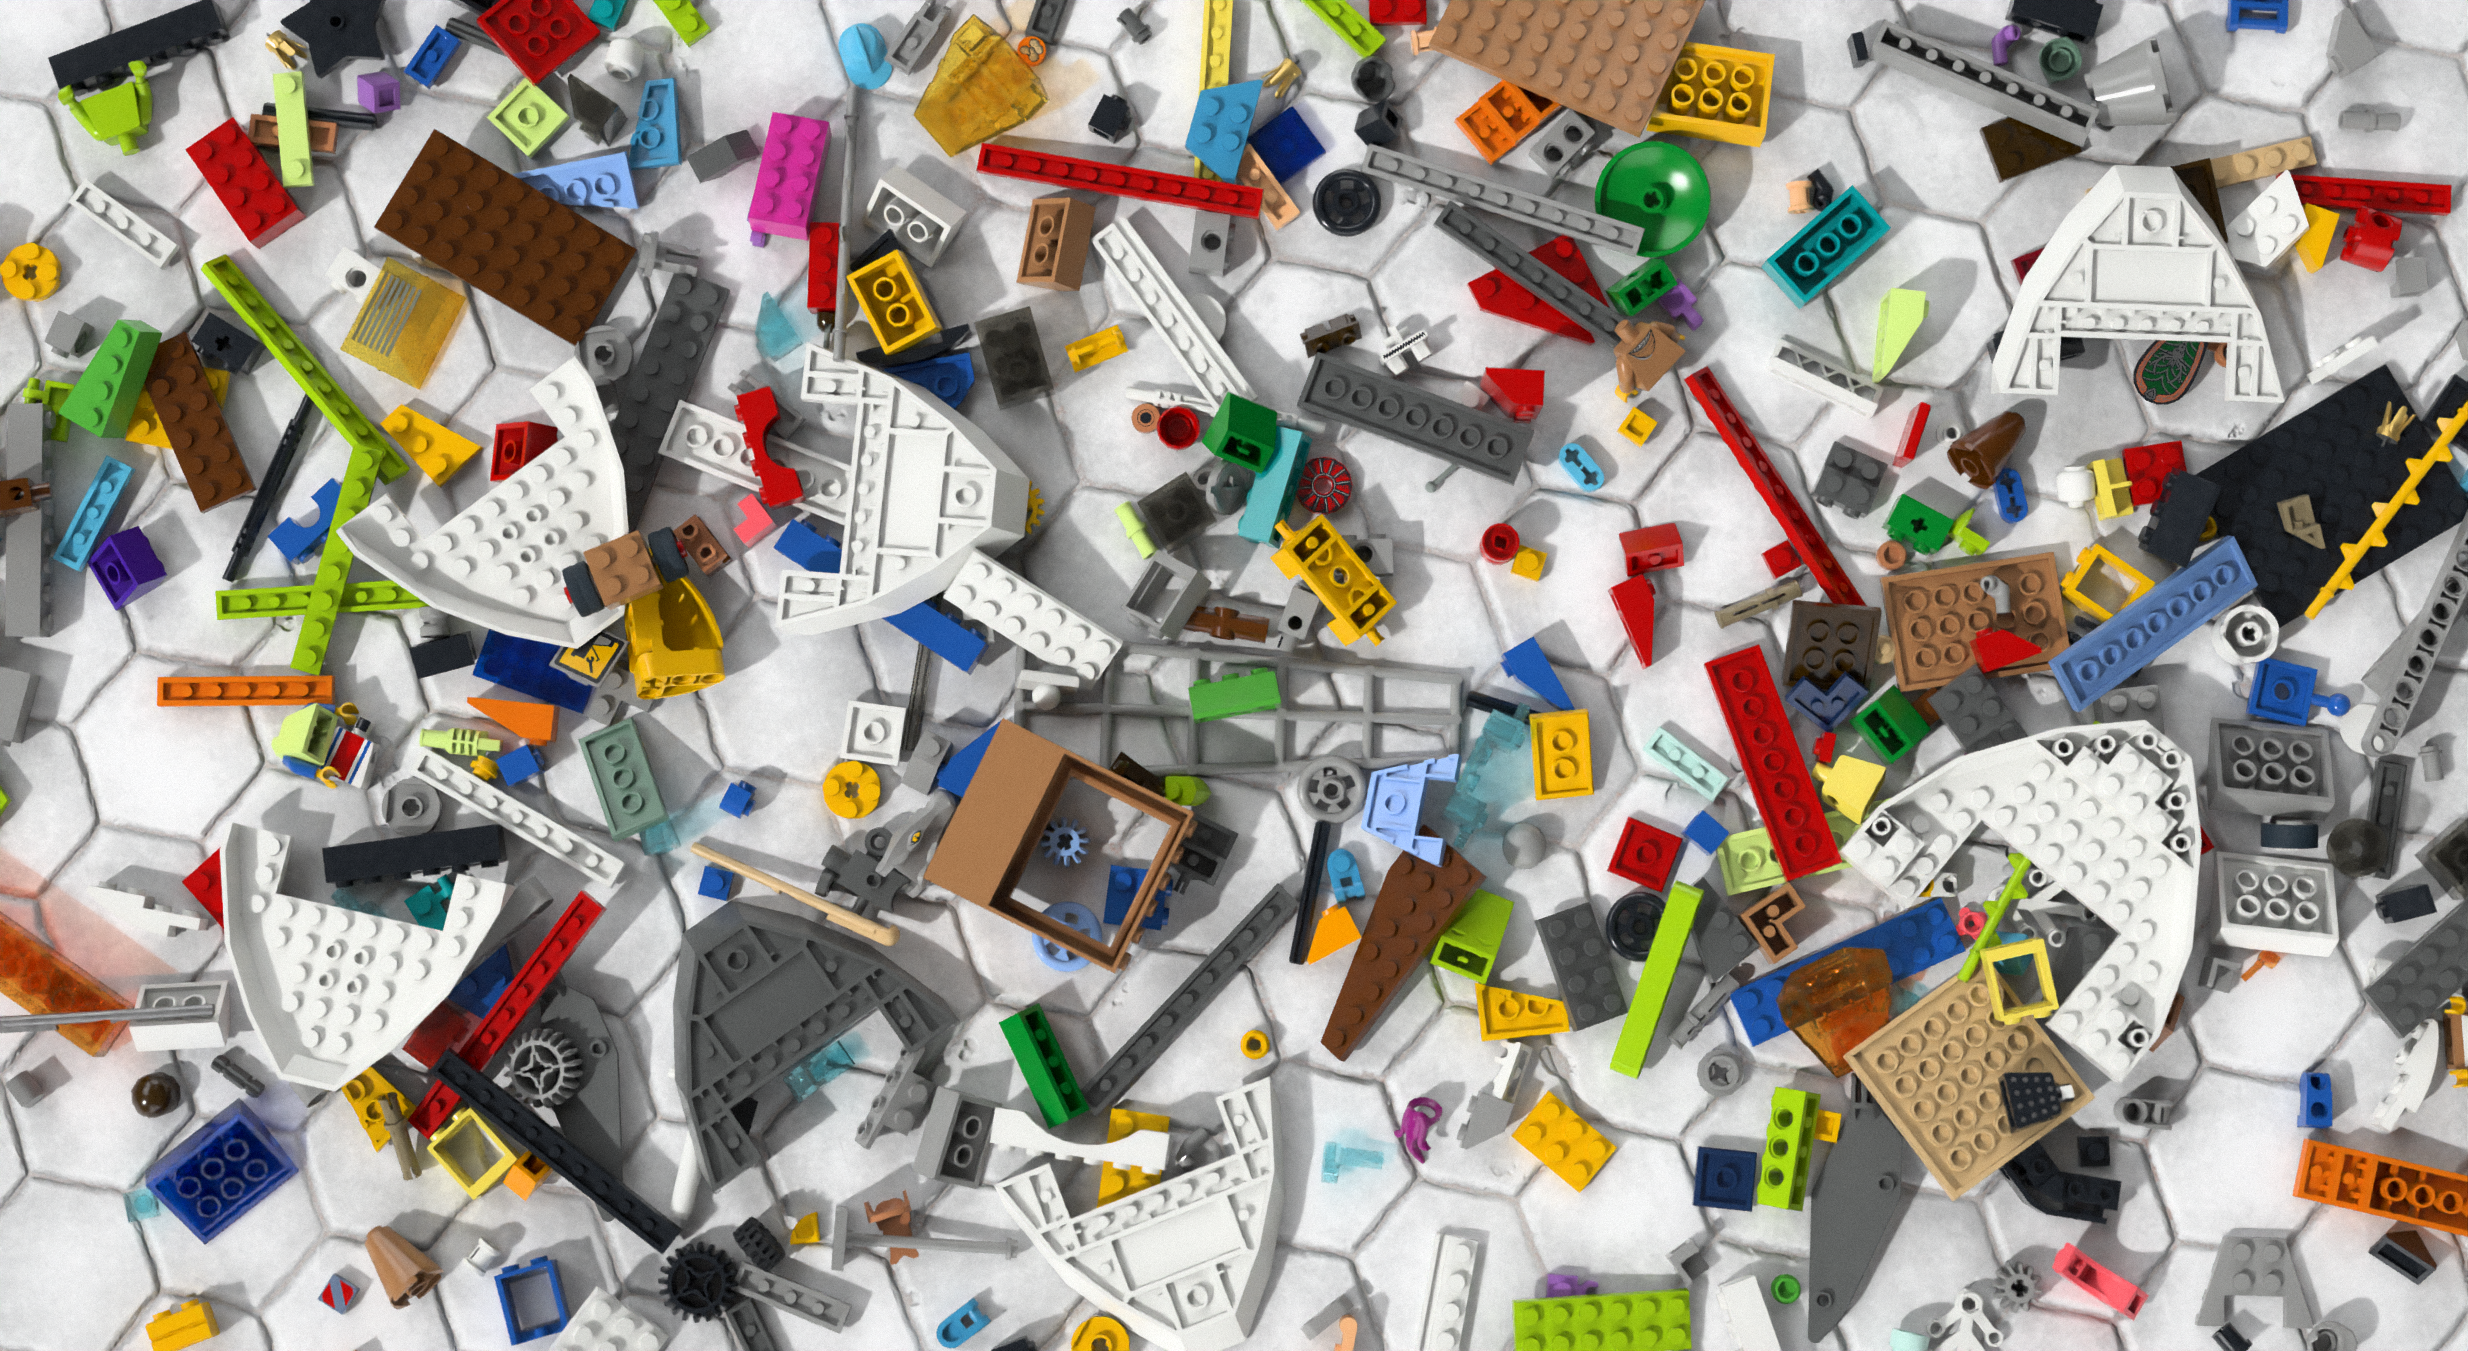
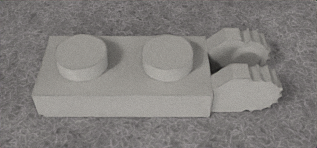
M926 0L920 10L914 13L884 58L887 63L907 76L914 70L951 12V9L945 5L933 22L928 20L926 17L935 7L936 0Z
M744 369L739 373L745 382L755 387L753 391L767 387L766 384L762 381H757ZM731 383L727 387L736 396L744 394L742 389L736 384ZM774 392L782 418L772 426V429L788 441L804 423L806 418Z

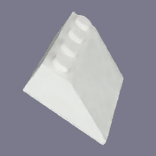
M2216 851L2210 912L2212 945L2329 957L2339 942L2333 864Z

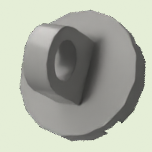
M1222 459L1214 467H1206L1197 471L1193 476L1192 484L1199 495L1206 497L1208 507L1213 513L1223 516L1232 515L1240 509L1247 497L1248 489H1245L1246 481L1249 482V473L1247 468Z

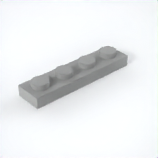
M744 1260L734 1280L738 1282V1286L731 1287L734 1291L839 1334L842 1332L852 1307L849 1303L771 1271L765 1272L758 1266Z

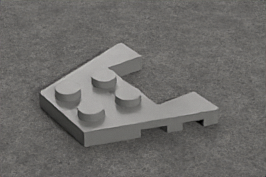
M2223 1236L2211 1270L2212 1275L2208 1287L2205 1289L2202 1297L2203 1302L2199 1314L2195 1318V1325L2224 1326L2225 1295L2283 1297V1327L2313 1329V1322L2285 1238Z

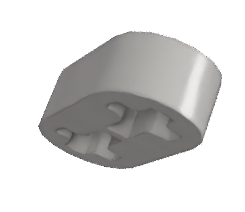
M1344 1293L1307 1321L1300 1329L1311 1340L1353 1307V1304Z

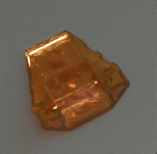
M1843 947L1791 972L1776 998V1003L1785 1025L1793 1031L1801 1042L1838 1079L1853 1071L1843 1056L1891 1022L1889 1020V1007L1892 1004V998L1889 995L1893 974L1883 949Z

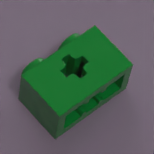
M1650 258L1605 290L1619 315L1633 316L1678 283L1664 260Z
M1901 494L1897 497L1882 528L1888 531L1886 534L1892 539L1900 542L1904 539L1913 544L1912 548L1923 555H1928L1929 553L1933 555L1939 551L1954 520L1905 494ZM1915 521L1920 522L1919 528L1922 529L1917 533L1913 531L1914 525L1912 523Z

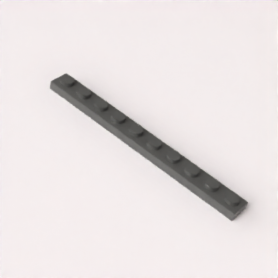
M1277 883L1081 1089L1090 1111L1095 1116L1114 1099L1299 904L1283 887Z

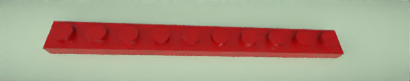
M987 143L981 144L976 170L980 174L1258 220L1264 196V189Z
M1706 366L1687 377L1685 382L1689 386L1691 393L1697 398L1707 417L1712 421L1722 436L1723 441L1728 445L1738 460L1739 465L1744 469L1754 484L1755 489L1770 508L1772 515L1775 516L1785 531L1786 536L1793 543L1802 560L1809 567L1819 586L1825 591L1831 602L1834 604L1867 606L1709 367Z
M585 890L580 891L458 1054L483 1073L607 908ZM438 1079L408 1118V1122L429 1140L444 1125L463 1098Z

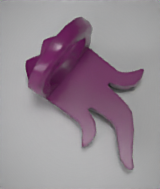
M1425 1097L1414 1098L1409 1101L1402 1117L1401 1129L1394 1131V1135L1397 1138L1406 1135L1408 1150L1422 1164L1425 1163V1158L1420 1149L1424 1151L1431 1149L1426 1141L1428 1129L1439 1121L1442 1116L1440 1104L1433 1099ZM1418 1106L1429 1107L1434 1110L1435 1116L1429 1118L1421 1111L1416 1112L1414 1108Z

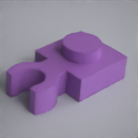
M1548 1273L1546 1298L1586 1295L1587 1288L1598 1287V1283L1588 1280L1580 1285L1576 1275Z

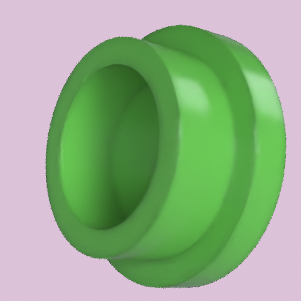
M1781 1274L1775 1277L1770 1288L1773 1298L1782 1304H1790L1796 1301L1801 1291L1798 1280L1789 1274Z

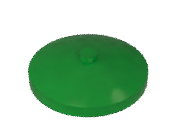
M1661 141L1637 143L1617 153L1603 169L1595 190L1596 214L1645 228L1636 255L1640 257H1663L1676 253L1688 246L1704 228L1711 207L1710 184L1700 163L1686 150L1674 144Z

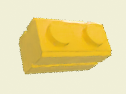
M198 1299L181 1304L182 1311L171 1314L170 1309L153 1315L154 1321L145 1324L153 1350L178 1351L220 1335L210 1303L207 1301L199 1304Z

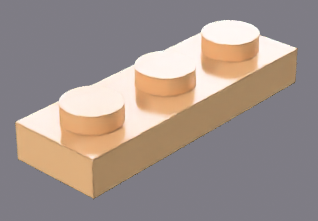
M1251 144L1245 146L1237 177L1243 186L1264 189L1261 210L1276 231H1278L1298 217L1300 211Z

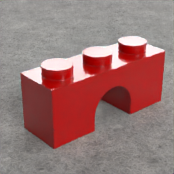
M810 222L807 308L811 314H817V312L835 313L840 237V223Z

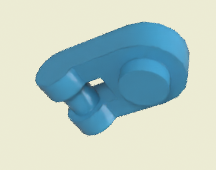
M1344 849L1332 852L1327 859V870L1337 904L1344 903L1347 898L1354 896L1357 899L1365 897L1364 887L1353 854ZM1351 876L1353 885L1342 888L1340 879Z
M974 1297L943 1320L936 1331L937 1339L942 1346L956 1348L991 1322L986 1314L983 1316L977 1306L979 1304ZM966 1314L974 1322L968 1328L961 1320Z

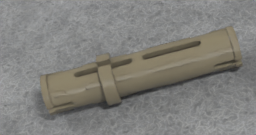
M1793 580L1775 589L1769 587L1765 589V593L1720 611H1715L1714 614L1719 627L1723 629L1728 625L1750 618L1771 608L1773 611L1777 610L1779 605L1798 597H1803L1797 580ZM1755 605V607H1752V608H1750V609H1747V610H1745V611H1742V612H1740V613H1737V614L1733 615L1734 613H1736V612H1738V611H1741V610H1743V609H1746V608H1748V607H1751V606Z
M390 1092L387 1093L390 1105L385 1095L378 1098L386 1120L384 1127L390 1133L403 1173V1179L412 1180L410 1168L416 1178L422 1175V1171L406 1127L408 1124L407 1117L402 1114L397 1093Z

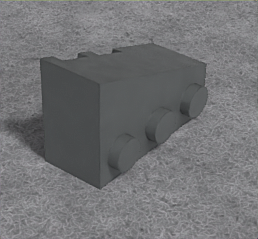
M1701 877L1691 884V886L1705 891L1691 934L1697 947L1698 955L1705 968L1709 983H1715L1757 949L1759 945L1706 879Z
M2068 927L2066 942L2059 950L2052 972L2059 1007L2105 952L2106 928ZM2057 1009L2051 1010V1014H2054Z

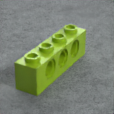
M1775 1087V1093L1771 1099L1772 1112L1770 1123L1766 1130V1149L1762 1156L1761 1181L1757 1187V1204L1787 1210H1803L1821 1094ZM1792 1114V1115H1793V1121H1792V1123L1790 1124V1123H1789V1118H1790V1115ZM1786 1143H1787V1144H1788V1151H1787V1153L1785 1154V1145H1786ZM1783 1172V1176H1784V1177H1783V1181H1782V1183H1781V1182H1780V1175H1781V1173Z

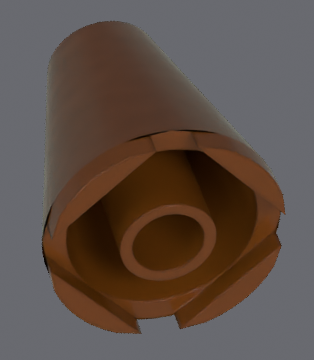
M2005 411L1957 439L1949 446L1951 448L1947 451L1952 467L1960 476L1963 473L1967 474L1971 478L1968 482L1973 486L1988 489L1996 482L2026 432L2025 420L2017 412Z

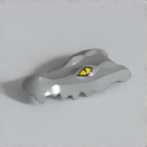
M936 789L933 792V798L927 802L926 807L918 809L914 815L908 818V823L899 826V830L891 837L884 857L875 869L877 873L885 877L895 868L912 881L906 887L905 893L912 898L921 893L930 883L923 876L961 802L954 793L945 789Z

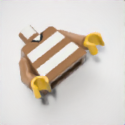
M2450 996L2448 999L2451 1001V1008L2445 1009V1013H2442L2446 1069H2454L2449 1072L2450 1075H2455L2457 1078V1083L2452 1085L2453 1088L2468 1087V1000H2465L2463 997Z

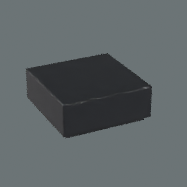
M1852 33L1847 40L1854 69L1863 67L1869 56L1863 33Z

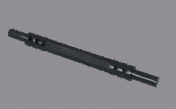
M306 393L294 419H290L231 549L233 555L222 579L233 583L244 557L248 558L307 427L305 422L314 402Z

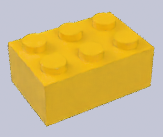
M896 249L846 276L886 355L898 354L943 330L904 252Z

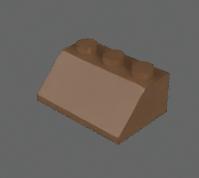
M1071 197L1033 199L1017 283L1056 291H1080L1096 207Z

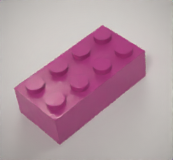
M772 112L748 216L752 231L809 240L810 222H813L832 138L828 121Z

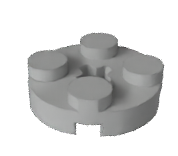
M606 325L595 326L586 331L580 344L579 341L577 342L574 356L578 355L593 381L608 378L614 383L630 373L634 360L633 347L628 338L616 328ZM604 347L608 352H612V356L608 358L607 362H603L599 358L597 359V354H600L601 348Z
M408 778L397 782L398 784L387 791L382 801V815L393 831L402 836L426 834L436 828L442 815L443 805L439 792L435 787L423 780ZM415 799L416 804L420 808L419 811L415 812L414 816H410V811L405 810V805H409L411 800Z

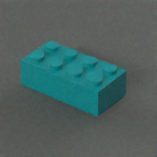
M1852 185L1771 255L1761 268L1800 310L1884 237L1891 227Z

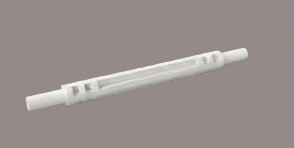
M1127 387L1125 398L1150 402L1156 407L1170 409L1180 406L1190 409L1195 414L1212 417L1216 415L1210 403L1203 397L1156 389L1155 392ZM1276 411V426L1324 434L1326 422L1298 418V414Z

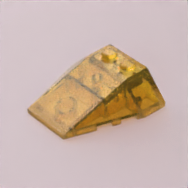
M973 14L953 34L950 40L951 44L944 58H941L937 66L939 68L932 82L928 84L913 115L951 158L1029 121L1050 99L1041 79L1010 43L981 18Z

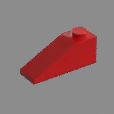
M1643 574L1611 587L1608 593L1644 670L1652 665L1655 601L1653 595L1656 594L1651 580L1649 578L1645 580Z

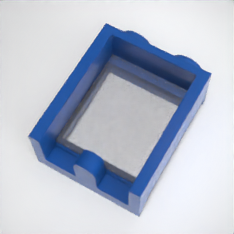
M547 1255L530 1260L531 1266L520 1269L519 1264H514L501 1268L502 1274L494 1276L511 1346L562 1332L570 1322L571 1315L557 1259L548 1261Z

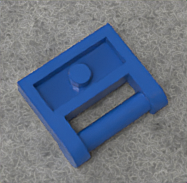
M2228 0L2227 31L2236 32L2238 29L2275 30V33L2278 34L2286 33L2288 27V0ZM2239 10L2276 11V19L2239 17Z

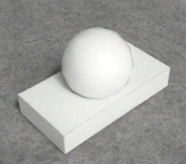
M1027 669L1021 670L1017 679V688L1033 690V702L1042 710L1055 708L1060 702L1061 694L1074 696L1079 686V678L1076 676Z

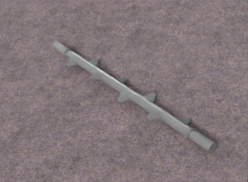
M849 87L847 89V108L844 115L846 126L844 128L845 145L839 228L835 328L832 331L834 334V362L845 361L846 335L848 334L846 325L849 281L846 276L849 275L856 137L857 121L859 120V89L856 87Z

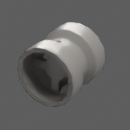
M431 606L419 608V615L424 623L420 628L421 638H443L450 636V627L446 624V619L449 617L448 613Z

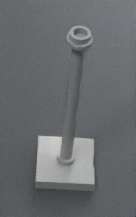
M836 1206L831 1270L843 1271L845 1248H851L852 1245L1006 1254V1260L1017 1257L1018 1240H1012V1238L1008 1237L1007 1243L853 1233V1230L847 1229L848 1207Z

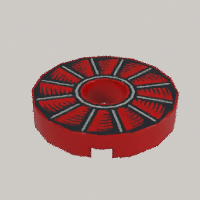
M1328 457L1311 459L1305 463L1296 496L1301 505L1311 513L1319 515L1335 513L1346 505L1351 496V475L1346 467L1336 459ZM1325 478L1331 482L1332 489L1330 492L1321 494L1316 490L1315 483L1319 479Z

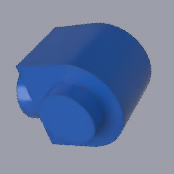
M743 780L739 784L732 782L719 808L739 819L743 815L748 817L756 804V801L753 800L756 787Z

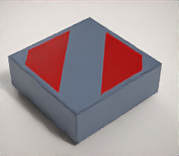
M334 1273L318 1297V1300L343 1315L360 1288Z

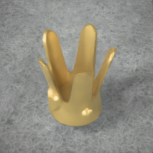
M276 30L271 35L269 33L266 34L268 39L266 40L265 47L270 52L276 54L286 69L287 66L291 70L296 69L289 56L296 54L301 58L307 57V54L297 47L306 48V46L288 39L287 35L281 30Z
M1285 58L1277 68L1260 77L1264 78L1273 73L1263 83V87L1274 86L1283 80L1275 93L1276 99L1282 98L1292 81L1301 75V71L1297 66L1300 60L1298 59L1294 63L1289 58Z
M2391 402L2387 403L2382 425L2378 427L2376 436L2384 440L2381 445L2382 447H2384L2386 442L2397 444L2401 438V432L2416 416L2414 414L2407 420L2406 406L2399 409L2390 423L2392 404Z

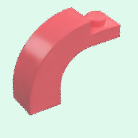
M2068 1242L2055 1256L2052 1268L2056 1273L2134 1321L2148 1298V1294L2106 1269Z

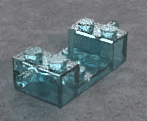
M1519 702L1513 718L1494 709L1489 713L1440 819L1460 829L1452 844L1453 846L1464 850L1470 834L1472 835L1476 828L1479 830L1483 828L1489 816V812L1485 811L1488 804L1468 795L1467 792H1474L1481 776L1476 774L1479 766L1484 767L1493 752V749L1489 748V746L1508 755L1513 750L1518 751L1521 748L1527 735L1523 731L1525 726L1523 722L1531 708L1530 706Z

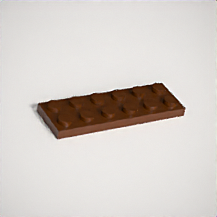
M183 332L159 343L144 384L200 512H209L257 490L189 334Z

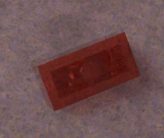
M442 1001L419 1024L402 1049L424 1066L432 1069L446 1049L452 1048L456 1042L460 1044L470 1031L467 1026L471 1020L445 1001Z

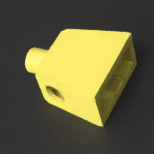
M1840 755L1833 768L1817 762L1812 771L1811 778L1824 783L1821 799L1825 803L1861 825L1885 781L1887 768L1846 755Z

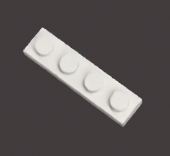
M86 179L68 201L163 270L180 248L179 245Z

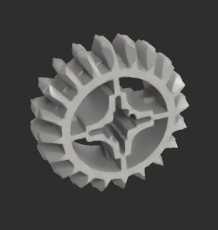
M538 1028L534 1029L531 1033H523L521 1035L522 1039H516L512 1042L515 1048L507 1051V1054L512 1059L506 1060L503 1063L510 1067V1071L504 1074V1076L511 1077L512 1082L507 1087H516L517 1090L514 1097L524 1096L523 1104L533 1103L535 1108L543 1107V1105L546 1108H550L555 1104L564 1103L565 1098L571 1097L574 1094L572 1088H577L580 1085L575 1077L583 1074L582 1071L577 1069V1065H580L582 1060L575 1059L574 1056L579 1049H570L572 1040L569 1038L563 1040V1033H554L553 1029L550 1028L544 1030ZM551 1051L555 1054L557 1059L553 1057ZM530 1054V1063L527 1065L528 1056ZM542 1065H544V1067H552L550 1069L545 1070L544 1072L542 1069L535 1070V1068L541 1067ZM560 1070V1076L558 1082H556L557 1072Z

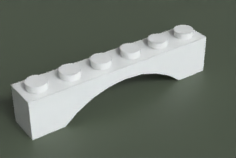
M995 1107L990 1143L998 1144L997 1149L1014 1152L1015 1147L1027 1148L1026 1154L1043 1156L1044 1151L1055 1153V1159L1072 1161L1073 1156L1084 1157V1163L1101 1165L1102 1160L1113 1162V1168L1130 1170L1131 1165L1142 1166V1172L1159 1174L1160 1169H1168L1173 1134L1142 1129L1127 1138L1113 1143L1100 1145L1082 1144L1066 1140L1052 1133L1041 1125L1029 1111Z

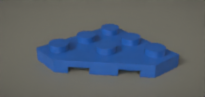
M969 352L884 369L888 373L923 386L954 410H957L975 384Z
M507 943L457 984L447 998L483 1020L515 978Z

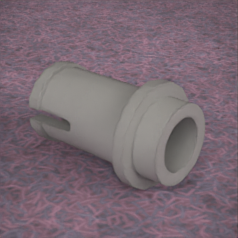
M2438 744L2420 747L2421 752L2418 753V756H2422L2425 782L2443 780L2444 776L2440 759L2442 750H2439Z

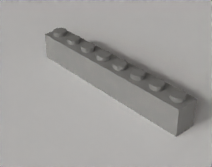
M1886 20L1883 21L1870 51L1869 58L2080 147H2083L2099 113V109Z
M8 403L7 480L28 477L34 482V485L50 482L51 486H54L55 471L52 469V457L55 456L56 445L54 440L51 439L52 428H55L56 415L54 411H51L52 406L46 404ZM20 492L17 495V501L23 498L24 492ZM54 499L38 502V511L6 517V637L50 638V631H52L54 625L53 616L50 614V602L54 598V589L50 585V573L54 571V559L51 556V544L54 543L55 539L54 529L51 527V515L55 512Z

